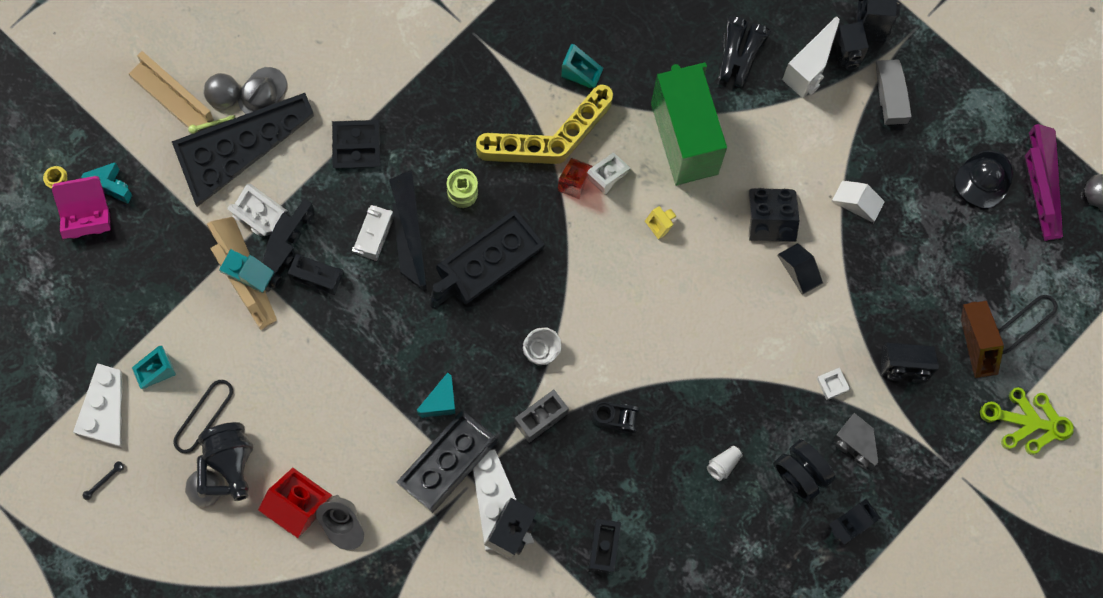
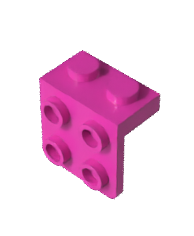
M98 176L59 182L52 185L53 196L60 215L62 239L78 238L83 235L101 234L105 231H110V212Z

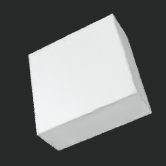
M840 367L817 377L826 400L850 390Z

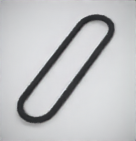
M1049 295L1037 297L998 330L1001 333L1042 298L1051 300L1054 305L1053 311L1008 349L1003 350V354L1010 352L1056 313L1057 302L1053 297Z
M214 381L178 430L173 444L179 452H192L199 444L197 439L191 448L183 450L178 446L177 439L216 384H226L229 387V395L203 432L211 427L233 394L232 385L228 381Z

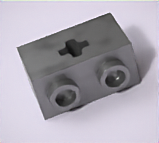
M553 389L515 417L514 424L530 443L568 415L569 408Z

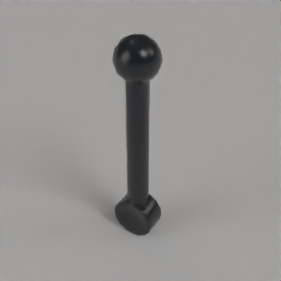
M120 461L116 462L114 468L89 491L83 492V499H91L92 494L116 472L123 471L124 464Z

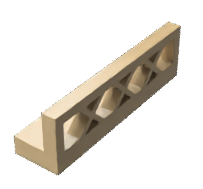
M143 51L137 55L140 63L129 73V76L181 123L189 128L190 125L198 126L214 121L210 110Z

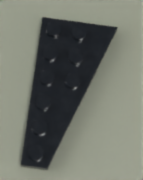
M306 93L171 141L196 207L314 117Z

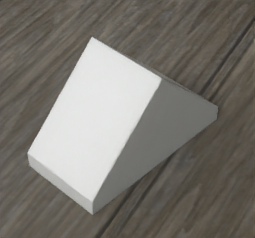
M849 181L841 182L832 200L833 203L873 223L884 204V200L868 184Z

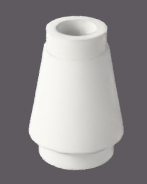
M731 446L711 459L707 470L718 481H721L723 478L727 479L743 455L737 447Z

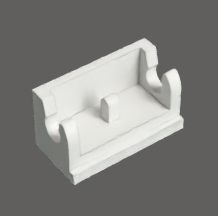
M370 205L352 253L375 261L378 260L394 219L393 211Z

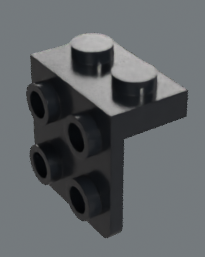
M751 188L749 190L751 214L749 241L796 242L800 221L796 191L785 188Z

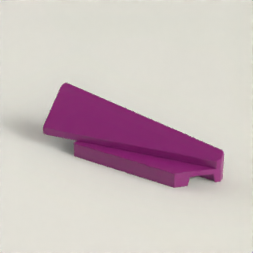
M1037 124L1029 132L1032 148L1026 153L1025 159L1044 241L1063 237L1056 131L1054 128Z

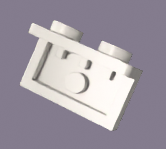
M247 184L235 204H231L227 208L233 213L232 216L242 223L246 222L251 226V230L259 236L271 235L282 213L286 214L288 212L251 184Z

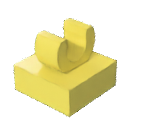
M659 206L651 211L645 222L655 236L660 239L673 226L671 220L676 215L672 209L664 212Z

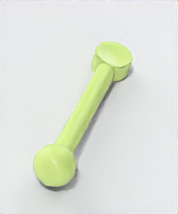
M232 115L198 126L190 125L188 131L194 134L197 130L212 127L236 117Z

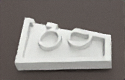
M97 363L73 431L74 434L121 447V370Z

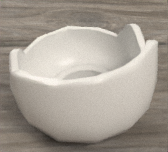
M537 328L530 332L523 342L524 355L530 362L536 365L549 364L561 352V339L555 331L549 328Z

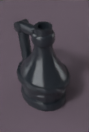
M230 422L205 430L198 436V443L202 446L203 455L197 458L198 497L227 496L230 494L234 501L248 498L249 487L244 480V468L250 453L253 451V444L245 435V426L240 422ZM207 466L219 472L227 480L229 486H207Z

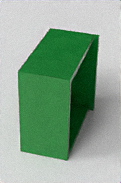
M706 62L684 68L674 64L671 67V71L657 74L651 106L676 186L718 175L727 150L725 138L705 77Z

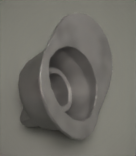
M264 67L254 72L239 92L238 104L240 109L245 114L277 103L286 90L287 81L285 75L273 67Z
M335 495L329 502H325L318 507L316 517L334 545L341 549L354 550L364 541V531L357 519L356 507L351 501Z

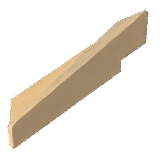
M229 217L207 223L210 232L218 243L210 249L220 266L230 249L246 257L250 255L235 218ZM227 276L260 330L277 320L265 290L261 293Z

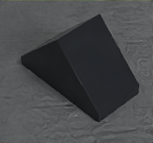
M799 243L777 255L802 295L823 283L814 256Z

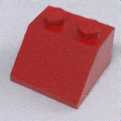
M292 467L268 489L258 511L280 525L287 532L299 538L317 518L316 511L318 507L328 502L332 494Z

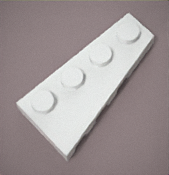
M490 450L473 468L484 544L506 502L510 498L516 500L495 450ZM511 525V526H510V528H511L510 533H511V534H514V533H515L514 530H515V527H516V526H514V525ZM526 532L523 541L526 542L525 545L534 544L531 533ZM485 546V551L492 550L489 547Z

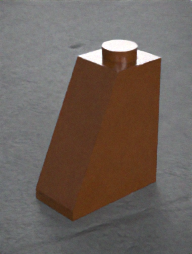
M987 300L963 304L961 322L974 377L981 378L998 375L1004 344Z

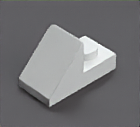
M613 152L590 168L587 175L588 179L606 195L613 184L625 176L631 168Z

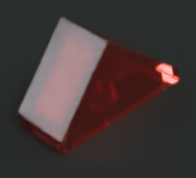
M571 158L559 177L558 191L580 199L588 180L587 172L593 166Z

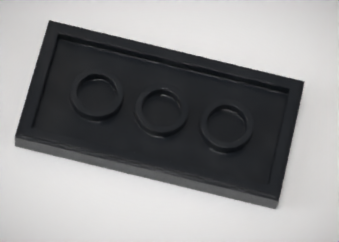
M462 410L399 478L397 484L430 512L434 513L499 440Z

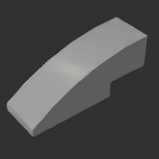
M900 60L876 61L880 106H883L884 124H908L911 119V111Z

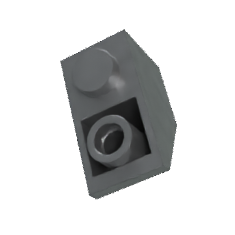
M854 413L833 440L836 442L835 445L839 450L853 455L855 462L864 469L868 467L872 470L878 463L874 428Z

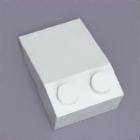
M835 17L788 63L782 80L802 98L808 93L812 95L820 87L819 82L824 77L822 73L826 66L840 20L838 17Z

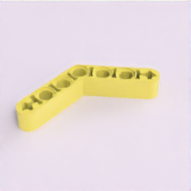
M606 85L595 87L553 136L484 133L476 141L477 155L485 161L560 164L570 156L610 109L613 92ZM598 98H600L601 101L598 103V107H597V106H596V105H597V101H598ZM588 112L591 113L593 117L591 119H585L581 115L583 113ZM573 129L579 134L577 136H569L566 132ZM485 144H489V150L484 149ZM497 144H500V151H497ZM514 145L516 150L509 152L505 150V146ZM535 145L538 146L540 150L536 153L530 152L528 148L530 146ZM561 147L564 151L556 154L552 151V148Z

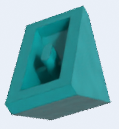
M571 44L562 64L561 77L589 88H595L603 67L576 45Z
M163 346L155 348L132 367L140 389L147 388L176 375Z
M449 373L443 377L417 409V415L421 418L455 414L452 376Z

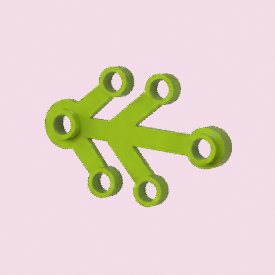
M1019 387L1014 388L1009 393V398L1013 403H1017L1025 415L1001 410L996 402H987L980 409L981 418L986 422L1002 420L1024 425V427L1013 434H1007L1002 438L1001 445L1008 450L1014 448L1018 441L1037 429L1048 432L1037 440L1031 439L1025 444V450L1030 455L1037 454L1041 447L1054 439L1059 441L1069 439L1074 432L1073 423L1066 417H1059L1049 403V397L1045 393H1038L1033 398V405L1036 408L1042 409L1049 420L1041 419L1025 397V391ZM1019 392L1021 399H1016L1013 393ZM1038 397L1044 399L1045 403L1043 405L1038 403ZM987 409L992 410L993 417L986 415ZM1058 425L1064 427V433H1060L1057 430ZM1006 438H1011L1013 445H1007ZM1030 443H1034L1037 446L1036 451L1030 449Z

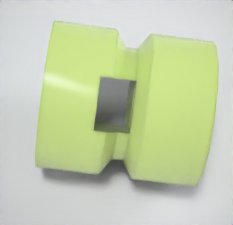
M457 169L447 178V195L449 201L454 206L459 208L470 207L477 199V178L468 169Z

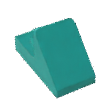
M111 163L85 172L81 177L98 176L105 194L127 204L132 197L128 185L120 180H115L120 170L117 163Z
M230 249L219 269L220 273L261 293L264 292L274 274L273 270L252 255L246 257Z

